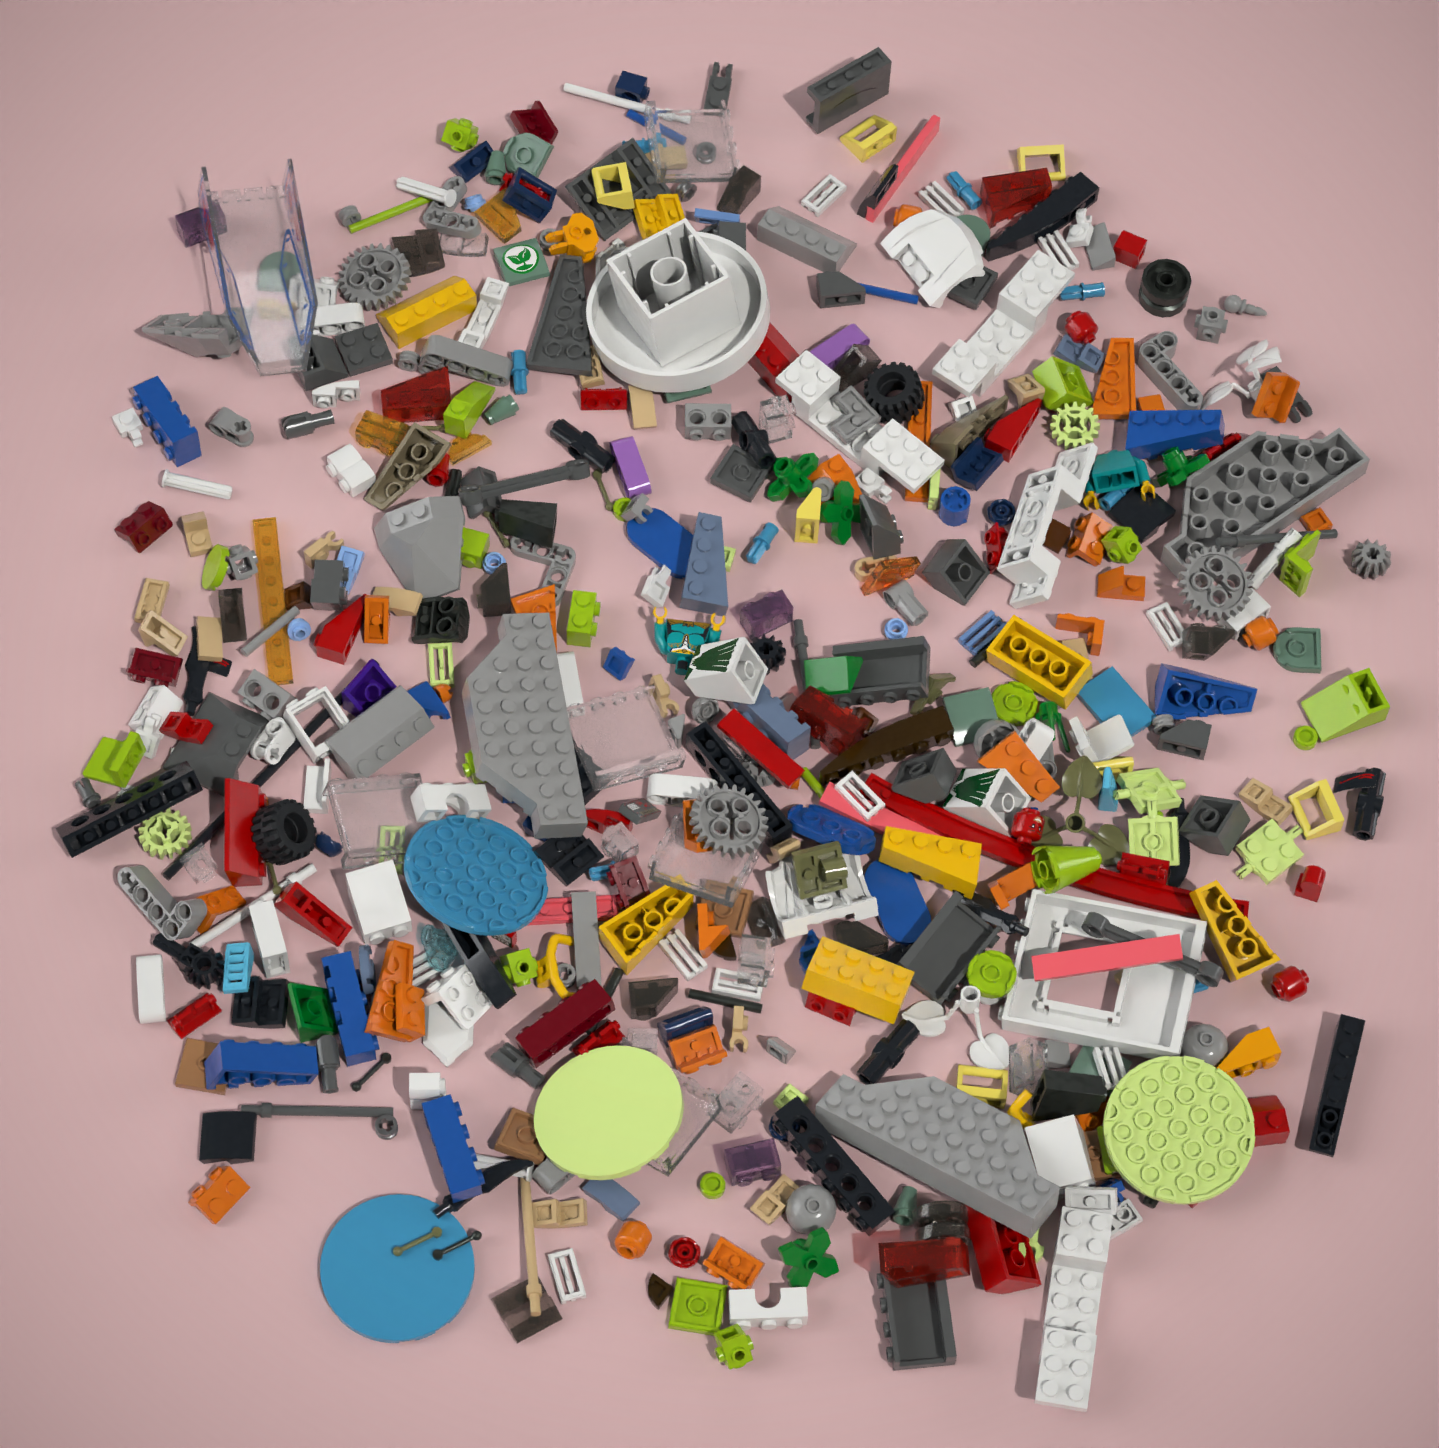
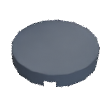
M360 945L359 964L363 990L366 995L374 994L376 986L375 966L369 956L372 954V949L369 945Z

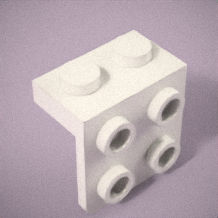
M1116 715L1086 731L1077 716L1069 720L1072 727L1069 733L1074 743H1079L1075 747L1080 757L1087 756L1091 762L1110 760L1134 746V741L1121 715Z
M466 964L455 968L450 966L440 974L442 978L439 981H434L426 988L428 992L421 1000L426 1006L442 1001L463 1030H467L493 1004Z

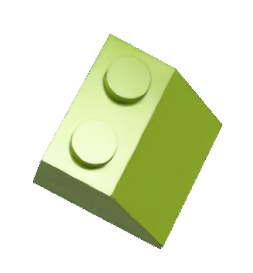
M1051 356L1032 371L1035 380L1045 388L1042 403L1047 409L1057 412V408L1064 410L1065 403L1069 407H1073L1074 402H1077V407H1081L1083 403L1086 404V407L1094 404L1079 366Z

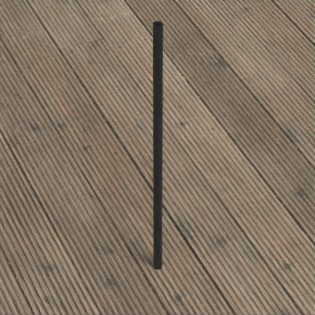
M340 692L334 698L339 706L343 704ZM326 708L304 729L309 738L330 717ZM295 738L294 743L287 749L278 763L270 764L252 784L259 785L261 788L302 746L298 739ZM225 810L165 870L162 875L166 880L169 881L225 824Z

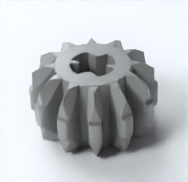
M1368 539L1364 544L1359 542L1356 549L1352 552V567L1357 568L1356 574L1364 573L1365 579L1371 575L1375 580L1378 574L1383 576L1387 569L1390 568L1391 552L1386 551V544L1378 545V540L1374 543H1371Z

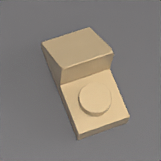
M1030 374L1007 380L1008 388L1017 395L1019 409L1037 398L1043 400L1045 388Z
M204 511L181 516L190 556L195 557L209 554L213 546Z
M152 610L148 611L138 629L146 647L155 644L169 655L175 657L178 656L188 638L187 635Z

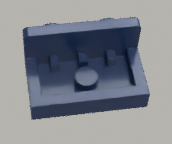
M976 437L951 465L954 480L960 485L978 491L1004 459L1002 454L985 448L982 439Z

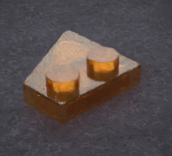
M917 556L880 561L860 589L864 596L892 586L902 579H910L914 576L921 563Z

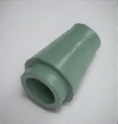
M495 150L491 152L485 177L489 184L501 185L504 182L503 176L506 173L504 153Z
M509 394L506 397L502 396L484 413V416L489 424L493 425L516 415L515 412L519 410V407Z
M903 1187L893 1208L895 1210L893 1220L897 1224L909 1226L917 1218V1189L914 1187Z

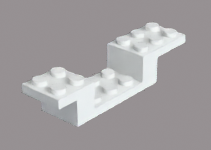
M1037 250L999 293L997 309L967 343L958 339L932 369V374L967 397H970L973 393L981 397L1046 323L1048 307L1074 279L1075 272L1040 250Z
M805 350L776 377L775 383L792 396L790 411L862 469L869 468L879 476L886 471L914 494L944 465L945 460L893 418L884 427L879 423L875 424L845 445L831 430L833 424L846 416L833 402L834 397L840 393L841 377L808 350Z
M1088 443L1060 452L1055 467L1028 475L997 567L1000 573L1015 584L1009 603L1015 609L1046 601L1051 596L1052 587L1058 575L1061 561L1042 545L1045 542V536L1052 521L1053 512L1078 505L1083 499V493L1098 450L1094 443Z
M1062 1206L1038 1363L1040 1366L1035 1404L1081 1412L1087 1411L1097 1335H1095L1103 1273L1108 1258L1113 1214Z

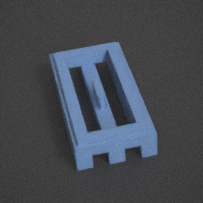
M695 208V221L712 225L717 223L718 225L719 221L740 222V214Z
M991 610L965 632L958 642L975 656L996 638L1007 623H1003L1002 619L999 616L996 617L995 612ZM992 621V622H991L990 624H988L983 630H981L975 637H973L968 643L966 642V641H968L973 635H975L980 629H982L988 622ZM996 625L999 627L976 648L972 647Z

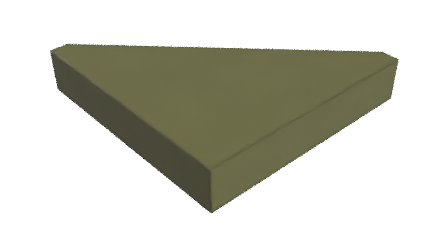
M951 673L929 675L928 698L916 700L910 714L914 716L922 713L924 706L927 703L932 704L943 693L941 689L948 682H955L956 677Z

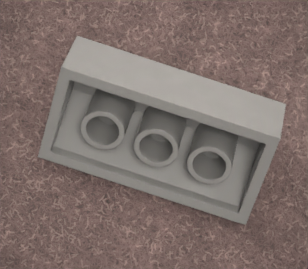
M780 206L768 209L758 224V241L822 272L840 271L857 246V243Z
M399 685L326 739L325 742L347 778L361 783L435 727L423 707Z

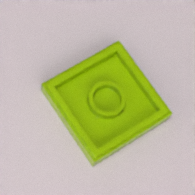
M677 1277L668 1329L714 1336V1333L721 1329L728 1285Z

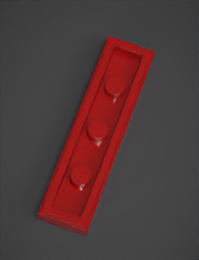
M734 708L717 724L718 729L787 789L804 774L805 770Z

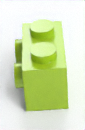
M573 590L567 626V645L591 647L592 636L596 637L598 623L594 622L595 616H599L601 602H597V593Z

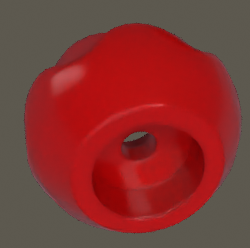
M684 1237L671 1243L668 1255L670 1261L675 1266L690 1268L698 1262L701 1249L694 1240Z

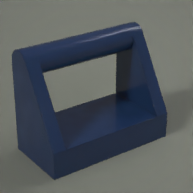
M518 167L502 201L541 223L552 209L557 189ZM520 178L537 188H542V191L548 194L546 200L519 184Z
M702 1006L658 1022L657 1027L666 1048L669 1047L668 1040L712 1025L713 1013L710 1008Z

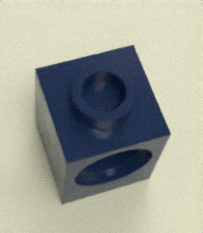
M622 70L615 86V96L639 103L647 100L650 93V87H647V77Z

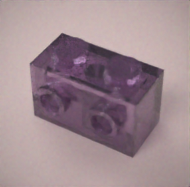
M217 200L208 203V207L206 205V210L209 209V212L207 211L208 221L206 222L201 219L203 211L200 207L175 215L177 232L185 248L209 240V221H211V232H213L212 238L227 233L226 219Z
M782 589L777 592H770L756 602L747 603L741 609L740 624L751 641H753L754 636L759 638L763 633L767 634L792 622L794 607Z
M774 1138L724 1150V1161L731 1186L738 1185L744 1187L750 1185L753 1181L761 1179L763 1181H770L781 1175V1162Z

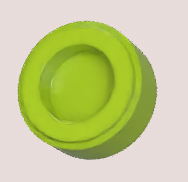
M624 497L614 503L613 514L616 519L626 522L621 515L632 499Z
M1310 726L1298 727L1293 736L1295 746L1301 750L1313 749L1318 740L1316 730Z
M715 1172L705 1174L700 1181L702 1195L708 1199L721 1197L725 1191L724 1178Z

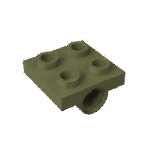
M839 841L791 852L798 896L801 900L848 888L846 880L848 878V870L842 856Z

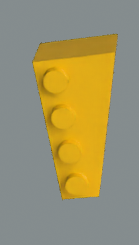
M886 826L881 840L879 862L906 873H915L921 876L920 879L927 882L932 880L944 885V889L949 891L956 890L963 893L964 897L972 900L977 886L982 844Z
M678 876L599 926V940L626 976L693 907L694 894L683 879Z
M1217 880L1189 893L1201 920L1207 921V933L1230 982L1281 960L1269 948L1264 938L1257 933L1251 925L1252 923L1241 913L1236 903Z

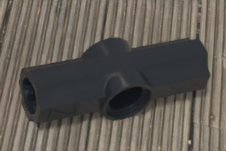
M741 411L736 416H733L731 424L739 435L740 448L743 451H749L761 469H768L771 465L775 464L777 457L769 446L767 431L764 429L759 430L747 411Z
M558 419L550 430V435L567 447L568 452L574 459L588 460L589 464L602 474L607 473L615 462V457L598 445L597 440L592 434L587 431H579L564 419Z
M1374 767L1366 769L1365 772H1377L1376 786L1361 789L1355 808L1357 815L1353 835L1363 841L1373 840L1377 819L1380 816L1384 800L1382 793L1386 773Z
M903 1019L887 1038L883 1037L876 1044L871 1053L872 1055L857 1071L856 1075L860 1078L861 1082L865 1085L876 1084L889 1069H893L898 1065L905 1054V1050L920 1034L914 1023Z

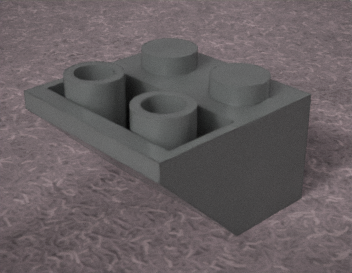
M309 333L305 346L301 345L299 337L288 340L290 357L305 391L349 377L333 339ZM306 335L301 336L303 342L305 341Z

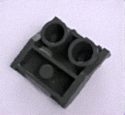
M450 596L422 599L416 616L415 635L412 637V642L414 644L463 643L468 638L470 621L466 600L463 597L453 598Z

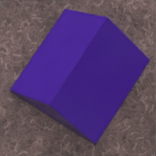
M370 659L341 692L343 709L355 717L359 716L397 687L374 659Z

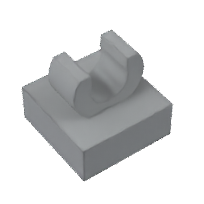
M643 493L632 498L621 517L627 522L635 518L637 523H645L647 519L642 516V511L647 515L653 512L652 508L646 505L649 498Z

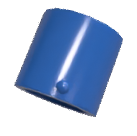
M957 486L944 490L939 507V517L943 523L955 527L967 522L971 502L970 494L965 489Z

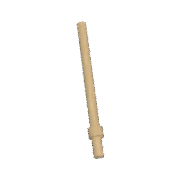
M520 1177L528 1275L526 1294L527 1298L530 1299L531 1316L537 1317L541 1315L540 1297H542V1287L538 1282L530 1182L526 1181V1178Z

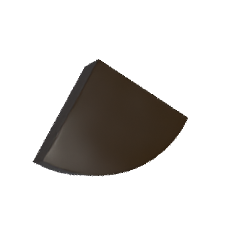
M731 935L712 952L727 961H735L737 958Z
M653 1273L649 1279L648 1295L653 1306L659 1310L674 1291V1287Z

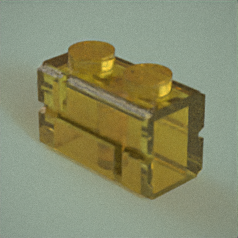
M366 410L355 431L356 441L362 447H373L379 449L384 455L391 456L409 431V425Z

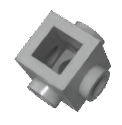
M1203 306L1201 315H1196L1194 327L1198 328L1196 340L1218 344L1220 334L1225 333L1228 320L1224 319L1225 310Z
M241 544L229 548L230 556L225 558V561L228 562L227 575L231 574L236 580H245L258 573L256 566L258 559L254 550H250L246 545L242 546Z

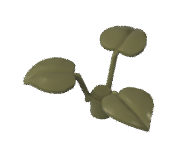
M1087 756L1079 757L1073 761L1062 777L1064 793L1070 797L1077 796L1074 813L1066 818L1064 826L1057 829L1056 823L1052 818L1042 815L1045 820L1042 837L1039 841L1032 842L1031 845L1035 847L1042 845L1062 846L1063 840L1059 832L1068 829L1070 832L1078 833L1083 830L1095 837L1089 842L1088 847H1094L1100 852L1102 857L1101 864L1114 865L1119 860L1121 861L1122 852L1130 853L1129 843L1124 833L1114 825L1104 824L1099 828L1097 834L1085 827V818L1079 813L1081 798H1093L1102 788V776Z

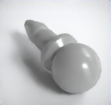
M1230 295L1225 299V309L1230 313L1239 312L1242 315L1243 311L1256 316L1267 315L1265 310L1251 304H1246V299L1241 300L1237 295Z

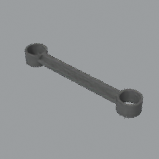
M577 459L567 462L565 466L481 486L466 485L458 489L462 505L471 506L483 502V499L566 479H585L590 476L589 461Z
M1089 912L1081 926L1083 931L1092 937H1106L1117 943L1145 939L1110 924L1106 917L1096 912ZM1183 955V960L1166 962V964L1194 975L1200 983L1209 987H1217L1224 974L1223 969L1213 962H1199Z

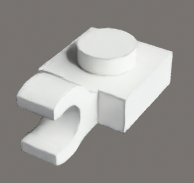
M1086 208L1076 211L1077 224L1070 226L1066 239L1069 248L1089 246L1094 227L1091 224L1092 216H1086Z
M133 408L112 416L113 423L122 438L129 436L135 448L143 445L140 433L143 430V426Z
M869 468L863 470L856 477L862 494L870 498L875 495L884 504H887L892 499L889 495L892 493V490L885 485V480Z
M665 565L662 566L661 570L657 567L653 569L652 575L647 577L641 596L656 608L663 607L670 589L665 583L671 574V570Z
M152 713V716H147L144 727L140 726L136 729V733H139L146 748L143 756L150 759L156 756L162 736L155 733L162 720V716L156 713Z

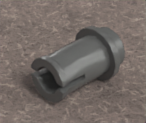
M88 778L81 779L85 787L78 780L75 783V787L83 799V806L88 809L98 807L101 803V796L95 792Z

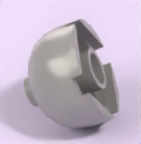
M993 719L985 722L978 728L974 736V749L977 756L981 758L1014 730L1018 735L1020 731L1016 726L1002 719Z
M1210 1024L1194 1025L1185 1032L1180 1057H1195L1217 1068L1228 1056V1041L1223 1032Z
M808 1184L800 1186L792 1192L787 1200L785 1214L793 1230L808 1236L810 1232L821 1227L825 1230L829 1229L835 1220L837 1208L834 1197L827 1189L820 1185Z

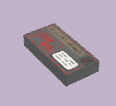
M644 798L623 803L618 810L636 825L657 819L661 813L659 809Z

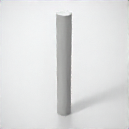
M293 606L243 647L241 652L246 657L249 656L299 615V609Z

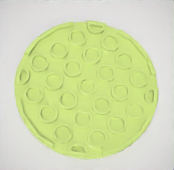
M606 1046L593 1049L565 1063L547 1081L536 1102L534 1111L535 1134L545 1155L562 1171H567L578 1175L579 1178L588 1180L621 1178L641 1170L642 1166L653 1159L656 1160L669 1147V1142L675 1133L678 1132L684 1112L683 1094L672 1069L653 1053L631 1046Z
M1162 1056L1137 1065L1118 1082L1105 1108L1103 1136L1107 1153L1115 1169L1137 1191L1164 1203L1195 1204L1213 1199L1222 1194L1242 1175L1254 1149V1116L1241 1088L1220 1068L1217 1069L1204 1062V1060L1195 1057Z

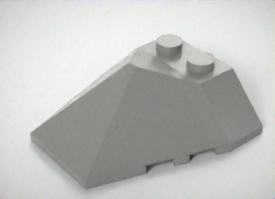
M228 309L229 313L232 312L235 317L232 315L231 317L242 337L244 336L247 339L240 309ZM241 309L249 337L253 309ZM224 310V313L221 315H211L210 311H204L203 315L189 316V313L159 315L142 327L144 333L195 357L205 355H217L219 358L230 357L233 352L239 350L245 344L231 321L227 310Z
M427 497L385 513L374 527L378 546L405 589L421 593L423 595L422 599L436 596L441 597L460 590L462 568L460 557L461 547H463L464 542L462 531L465 525V515L460 497Z

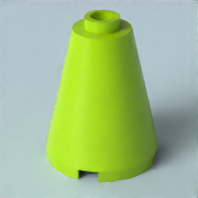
M1042 845L1036 847L1032 852V855L1035 854V861L1031 862V869L1038 888L1043 887L1046 890L1043 893L1052 894L1097 871L1102 863V857L1100 852L1094 847Z

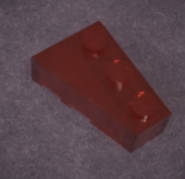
M1047 168L982 177L980 195L990 229L995 227L996 223L1005 219L1010 220L1014 218V215L1024 210L1025 212L1032 210L1039 201L1043 202L1049 197L1052 183Z
M448 366L381 390L384 425L444 420L443 414L451 402Z
M810 685L794 701L789 712L793 710L798 715L797 720L801 725L806 722L811 727L810 735L825 744L831 753L839 756L860 741L871 720L867 717L860 719L853 715V709L848 706L844 709L833 703L834 698Z
M958 1237L878 1243L880 1273L896 1288L970 1276L968 1246Z

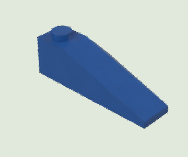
M1161 663L1155 684V715L1170 714L1173 716V719L1181 720L1188 717H1208V715L1215 714L1226 715L1251 712L1258 689L1186 668Z

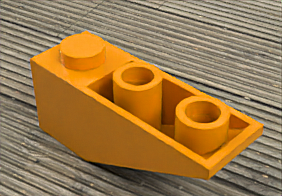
M1270 1027L1246 1034L1217 1069L1220 1068L1231 1078H1235L1240 1075L1241 1077H1247L1260 1068L1269 1069L1274 1067L1279 1061L1282 1052Z

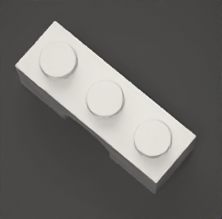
M423 783L419 784L410 797L417 822L441 820L448 810L447 805L453 807L459 815H466L467 818L475 819L480 817L486 818L492 810L485 784Z
M806 1287L780 1288V1301L772 1308H764L757 1303L755 1289L729 1290L730 1326L738 1324L743 1331L751 1329V1327L772 1330L777 1328V1326L797 1329L807 1325Z

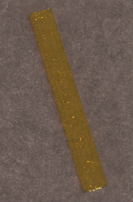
M276 517L253 519L264 630L286 613ZM287 624L265 642L269 679L278 685L294 684Z

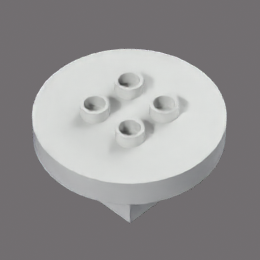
M686 218L607 259V265L595 279L587 299V324L592 343L601 362L622 381L635 387L655 392L692 391L710 386L732 375L743 367L757 352L766 336L770 322V302L766 283L756 261L742 247L728 239L710 233L696 232Z

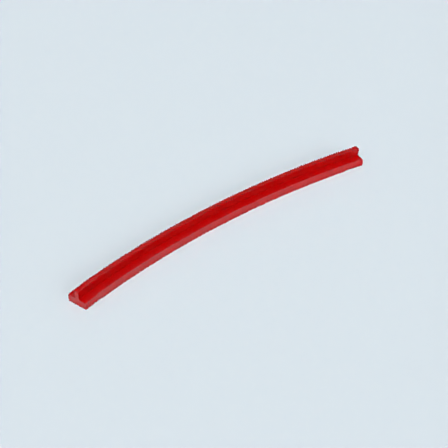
M873 773L865 781V784L885 803L886 809L943 837L981 843V854L1017 868L1035 861V854L1032 855L1033 850L1036 848L1035 846L1019 844L1014 838L976 824L930 802L925 804L898 794L892 790L893 784ZM861 789L859 790L864 798L873 802ZM1099 868L1097 871L1069 885L1131 904L1201 919L1189 893L1192 892L1191 890L1151 882ZM1232 899L1241 913L1248 918L1249 901Z

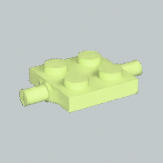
M1159 768L1120 773L1116 781L1122 789L1114 790L1113 798L1115 800L1129 799L1139 814L1148 813L1147 801L1157 800V811L1178 808L1182 799L1176 790L1185 789L1186 783L1183 779L1169 780Z
M1157 800L1147 801L1148 815L1142 818L1128 819L1130 853L1170 861L1169 866L1180 865L1178 816L1164 817L1157 815Z
M1271 819L1239 843L1235 850L1243 858L1245 865L1235 872L1237 877L1239 876V879L1242 880L1249 873L1253 872L1268 885L1304 856V853L1296 846L1293 840L1303 833L1302 829H1299L1300 826L1295 825L1290 831L1285 832Z

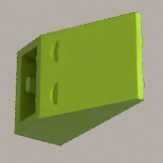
M1370 668L1349 674L1301 702V706L1316 730L1321 743L1386 720L1390 705Z

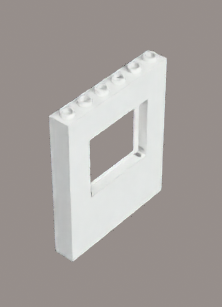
M1033 889L1031 898L1027 897L1025 901L1024 911L1027 912L1026 919L1022 918L1020 922L1029 928V933L1026 937L1021 936V940H1016L1014 954L1017 955L1016 961L1012 962L1017 971L1015 985L1009 993L1003 996V998H1006L1005 1006L1001 1005L998 1013V1020L1002 1021V1030L1083 1046L1099 1047L1100 1049L1109 1047L1110 1051L1113 1050V1047H1118L1120 1053L1149 1059L1162 1056L1180 1057L1197 980L1194 975L1166 963L1123 969L1114 1012L1048 1000L1047 996L1051 980L1035 982L1031 956L1058 952L1062 933L1117 943L1106 937H1092L1083 931L1081 926L1089 912H1096L1106 917L1110 924L1145 939L1180 934L1183 955L1200 962L1207 934V921L1058 893L1045 894L1043 893L1045 891Z

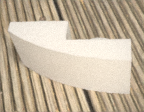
M359 380L334 382L312 390L313 407H336L337 400L347 402L353 400L360 401Z
M1129 1198L1121 1203V1209L1116 1215H1113L1110 1240L1143 1222L1142 1217Z

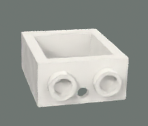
M326 686L321 689L316 687L310 690L305 695L306 698L298 701V699L291 701L286 705L283 714L284 720L314 764L332 754L326 742L315 747L295 716L321 701L339 729L350 722Z
M273 900L257 901L249 906V912L266 979L291 973L288 954Z

